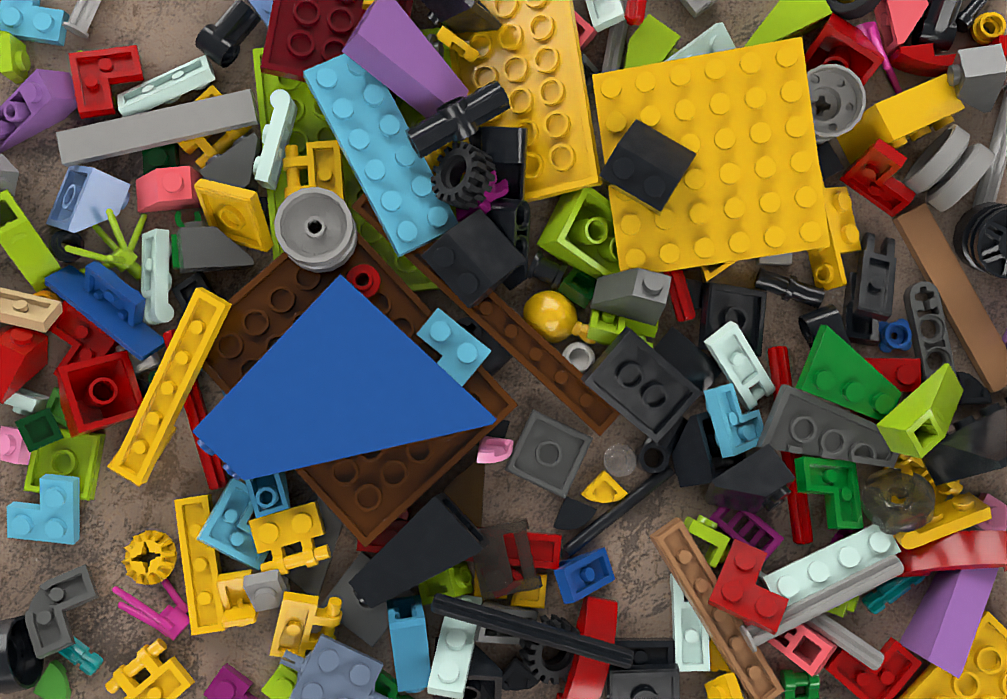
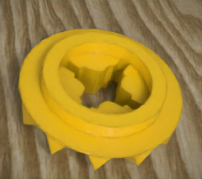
M145 530V532L133 536L130 544L124 547L126 551L125 559L121 562L126 567V575L136 581L137 584L154 585L165 580L173 571L177 560L176 546L167 534L156 530ZM147 548H149V552L161 554V556L155 557V559L150 561L149 567L147 562L139 561V558L147 554Z

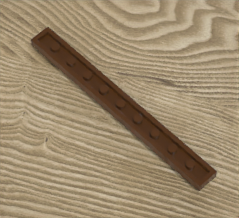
M363 193L351 207L390 243L365 193ZM437 239L403 255L598 436H601L621 414L580 379L583 374L494 292L488 295L478 306L467 308L422 257Z

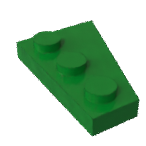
M822 324L819 327L795 387L878 421H881L897 406L902 394L828 325Z

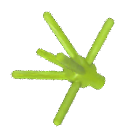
M108 208L106 214L119 247L98 224L91 226L113 251L111 255L106 256L70 245L65 246L66 252L105 262L101 264L107 269L116 267L121 273L126 270L138 281L141 279V266L136 262L138 256L134 253V249L146 222L147 214H141L128 247L112 209ZM81 268L79 271L85 274V268Z

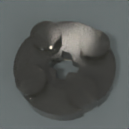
M887 468L873 473L866 480L865 487L862 490L861 506L867 518L875 525H878L882 532L895 535L899 532L914 531L922 528L933 519L935 492L931 484L921 475L913 472V476L901 473L899 468ZM896 495L898 499L905 498L906 500L903 504H896L891 502V496Z

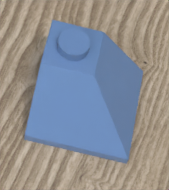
M70 166L46 224L76 233L108 220L106 214L108 208L112 209L114 215L117 216L120 210H123L129 202L130 193L128 190L131 184L93 167Z

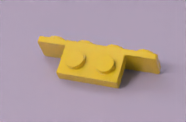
M820 169L830 247L807 251L815 286L828 291L847 285L841 254L853 253L862 249L847 186L825 188Z

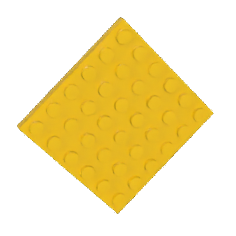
M802 37L592 75L605 164L619 141L636 119L696 153L695 158L660 215L608 186L620 272L639 267L660 273L830 247Z

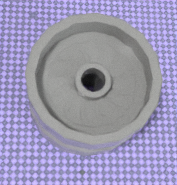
M953 124L939 135L918 157L904 176L902 183L917 194L928 190L926 202L938 211L943 212L957 203L980 180L993 162L995 154L981 143L973 144L967 148L970 134L957 124Z
M320 187L302 188L287 196L278 207L274 220L275 236L283 251L302 269L315 273L330 272L344 265L353 255L358 240L356 223L345 201L333 191ZM319 228L320 232L314 234L313 230Z

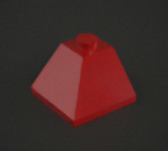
M832 13L804 53L807 72L820 65L838 64L853 71L860 78L863 87L885 59L860 29L835 13Z
M11 324L0 327L1 404L48 364L47 335L36 330Z
M127 350L56 368L61 408L71 438L135 418L143 397Z

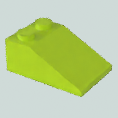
M592 187L562 194L537 245L561 262L573 268L575 267L596 279L620 272L610 201Z

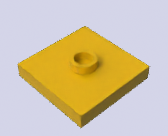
M202 178L194 184L209 226H216L237 245L268 252L274 246L256 191Z

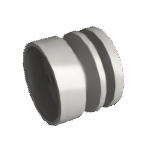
M820 65L808 71L811 104L815 102V108L820 109V113L816 115V109L812 108L816 144H821L852 130L861 120L866 107V91L860 78L849 68L841 65Z

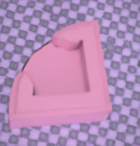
M485 436L479 442L476 463H496L507 459L512 454L514 441Z

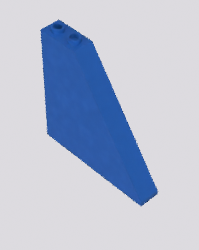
M340 274L192 432L199 438L197 444L201 449L211 456L216 454L225 463L223 469L236 480L241 478L245 481L492 425L497 418Z

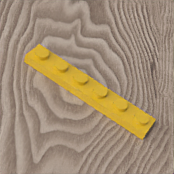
M203 287L195 288L111 469L140 486L147 483L231 308V303Z

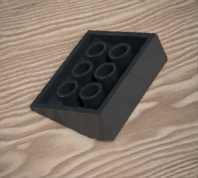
M998 402L979 410L978 412L981 417L977 419L970 415L952 423L955 429L947 432L945 438L922 458L936 486L1002 469L1007 466V404L1000 406Z

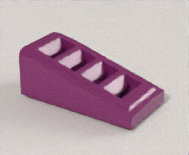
M718 507L709 519L717 523V527L733 541L737 539L755 547L764 535L770 539L761 549L767 553L765 561L785 539L753 513L738 511L726 524L722 519L731 509ZM745 516L749 521L736 533L733 528ZM755 525L759 531L747 542L743 538Z

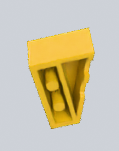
M946 73L874 104L863 112L861 120L852 130L836 138L851 165L879 138L896 150L907 144V139L909 138L914 142L931 133V127L938 131L955 121L952 116L965 109L962 101L957 99L954 86L949 85Z

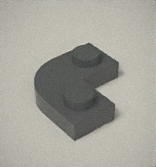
M86 564L42 583L39 586L40 590L30 603L29 610L25 612V622L36 658H45L76 644L66 612L99 598L90 568Z

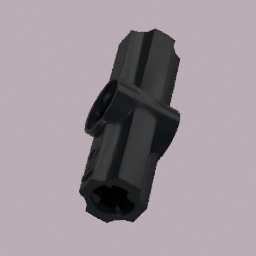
M494 80L466 97L459 96L437 108V113L405 130L407 138L418 157L423 158L451 141L458 142L476 133L480 129L479 126L510 109L509 98L499 82Z

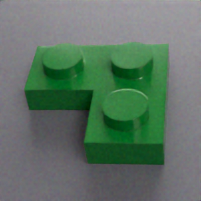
M814 457L794 459L797 492L824 495L828 529H864L856 462Z

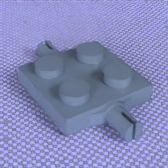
M322 633L314 649L305 658L286 649L279 664L298 671L297 683L289 699H392L375 692V682L384 666L383 662Z

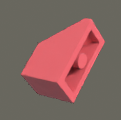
M881 0L875 7L874 14L882 45L887 56L892 55L905 43L929 5L928 0Z
M191 166L156 168L136 179L137 211L139 213L202 208L194 188V184L202 178V175Z

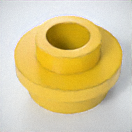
M983 13L974 19V24L971 26V35L977 43L986 46L996 37L1004 35L1006 21L998 13ZM984 27L989 29L990 34L985 31Z

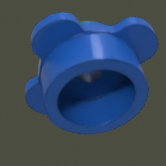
M898 319L892 323L887 321L879 322L881 342L878 344L880 351L889 353L893 349L907 351L911 348L912 332L907 320ZM892 333L897 335L895 339L891 337Z

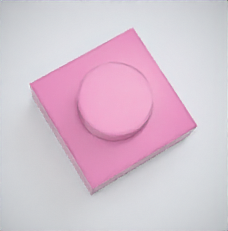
M1 426L0 460L14 464L29 465L31 452L29 453L18 428Z
M981 492L978 499L990 506L992 519L976 524L974 527L979 530L1006 531L1007 505L992 495Z

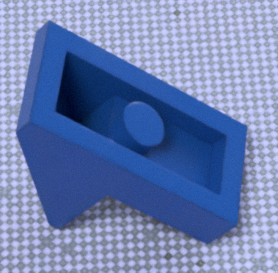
M605 547L559 561V568L553 570L564 604L575 603L615 580Z

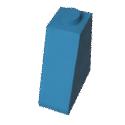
M420 595L387 600L398 692H421L428 686L431 673L426 621Z

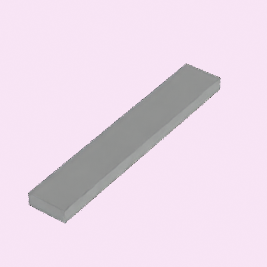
M246 89L56 132L61 163L66 167L253 126L260 124L254 94L251 89Z

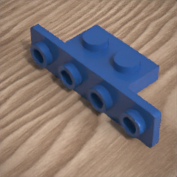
M97 260L85 266V275L74 266L68 265L45 277V285L140 361L145 360L165 347L163 337L143 322L146 298L138 290L133 289L121 280L114 271L107 269Z

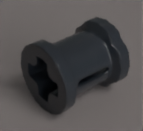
M538 250L527 271V278H537L549 284L551 290L556 291L568 264H557L545 258L543 252Z

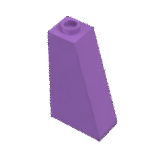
M374 0L342 49L343 53L425 118L437 113V108L459 96L466 97L469 92L396 0Z
M999 568L937 571L899 643L908 650L959 678L963 672Z

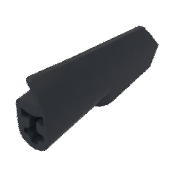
M479 126L480 129L469 137V144L492 157L493 161L491 163L495 164L497 176L495 184L506 179L509 188L506 195L490 202L491 210L486 214L527 259L502 282L510 291L527 279L531 213L528 202L524 201L528 128Z

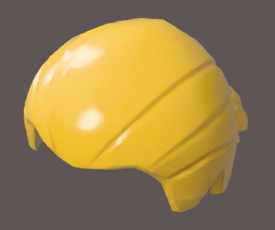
M547 290L538 292L527 300L523 309V319L549 343H559L573 334L587 344H595L596 341L587 338L589 324H583L578 321L577 310L574 304L563 294Z

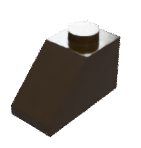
M476 459L446 486L442 492H445L476 527H482L485 463H476Z

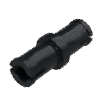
M763 268L759 269L753 286L756 289L759 288L780 295L784 301L788 302L792 299L813 306L816 309L820 307L826 291L824 288H818L797 281L796 276L790 275L785 277Z

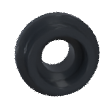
M60 230L51 236L49 249L56 259L65 263H72L81 257L80 255L66 252L61 243H65L66 245L84 249V241L78 233Z

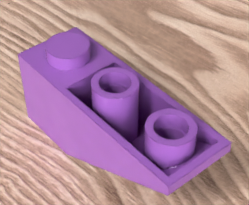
M36 69L0 106V153L66 119L77 108L73 79L70 72Z

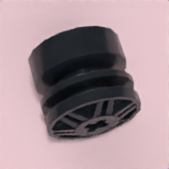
M986 202L975 205L962 215L955 226L953 235L955 253L964 264L998 278L1007 279V204Z
M25 615L1 620L0 693L10 694L35 687L41 678L44 658H36L26 626Z

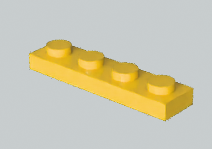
M212 494L176 499L174 503L191 635L224 631L228 628H223L221 624L224 607L216 584L218 575L222 574L219 551L196 540L213 510Z

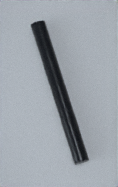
M668 465L663 471L651 475L563 545V548L570 557L671 478L675 472Z

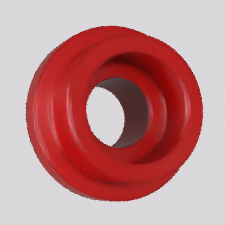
M367 264L353 267L346 277V280L366 298L374 296L381 285L379 273L374 267ZM362 275L369 277V282L366 286L357 285V279Z

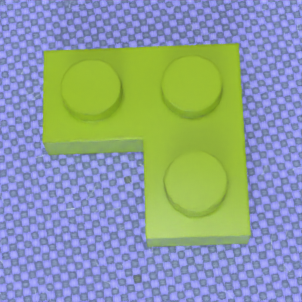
M591 308L587 338L602 345H610L626 326L637 335L655 338L659 320L656 326Z

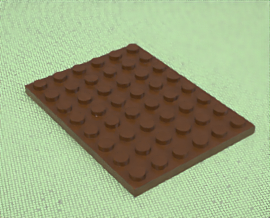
M319 228L313 230L314 234L320 232ZM357 232L358 240L355 251L348 261L339 268L330 272H311L299 267L283 252L227 302L232 304L202 368L227 395L340 274L346 279L348 272L360 264L374 267L381 278L378 292L367 299L437 363L442 355L416 335L433 312ZM362 275L357 279L358 286H366L369 282V277L366 275ZM480 365L463 388L497 418L492 425L294 470L361 544L367 547L512 412L518 404Z

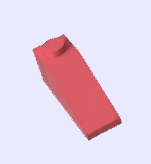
M743 621L744 624L747 626L752 625L746 621ZM805 623L767 641L811 676L820 673L838 647Z

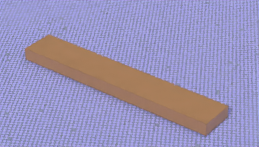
M926 203L893 219V223L925 280L937 287L940 293L943 312L984 386L988 389L989 393H994L1007 386V348Z
M675 517L649 536L730 671L735 673L738 684L747 699H775L784 692V688L759 647L757 646V651L753 653L745 642L739 628L741 625L745 626L744 622L708 604L718 579L681 518Z

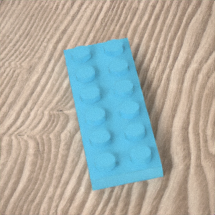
M345 53L303 71V77L398 258L440 238L445 232L458 224L449 204L439 200L436 197V193L432 191V187L435 184L431 183V177L434 175L425 158H419L412 148L405 132L409 127L388 87Z

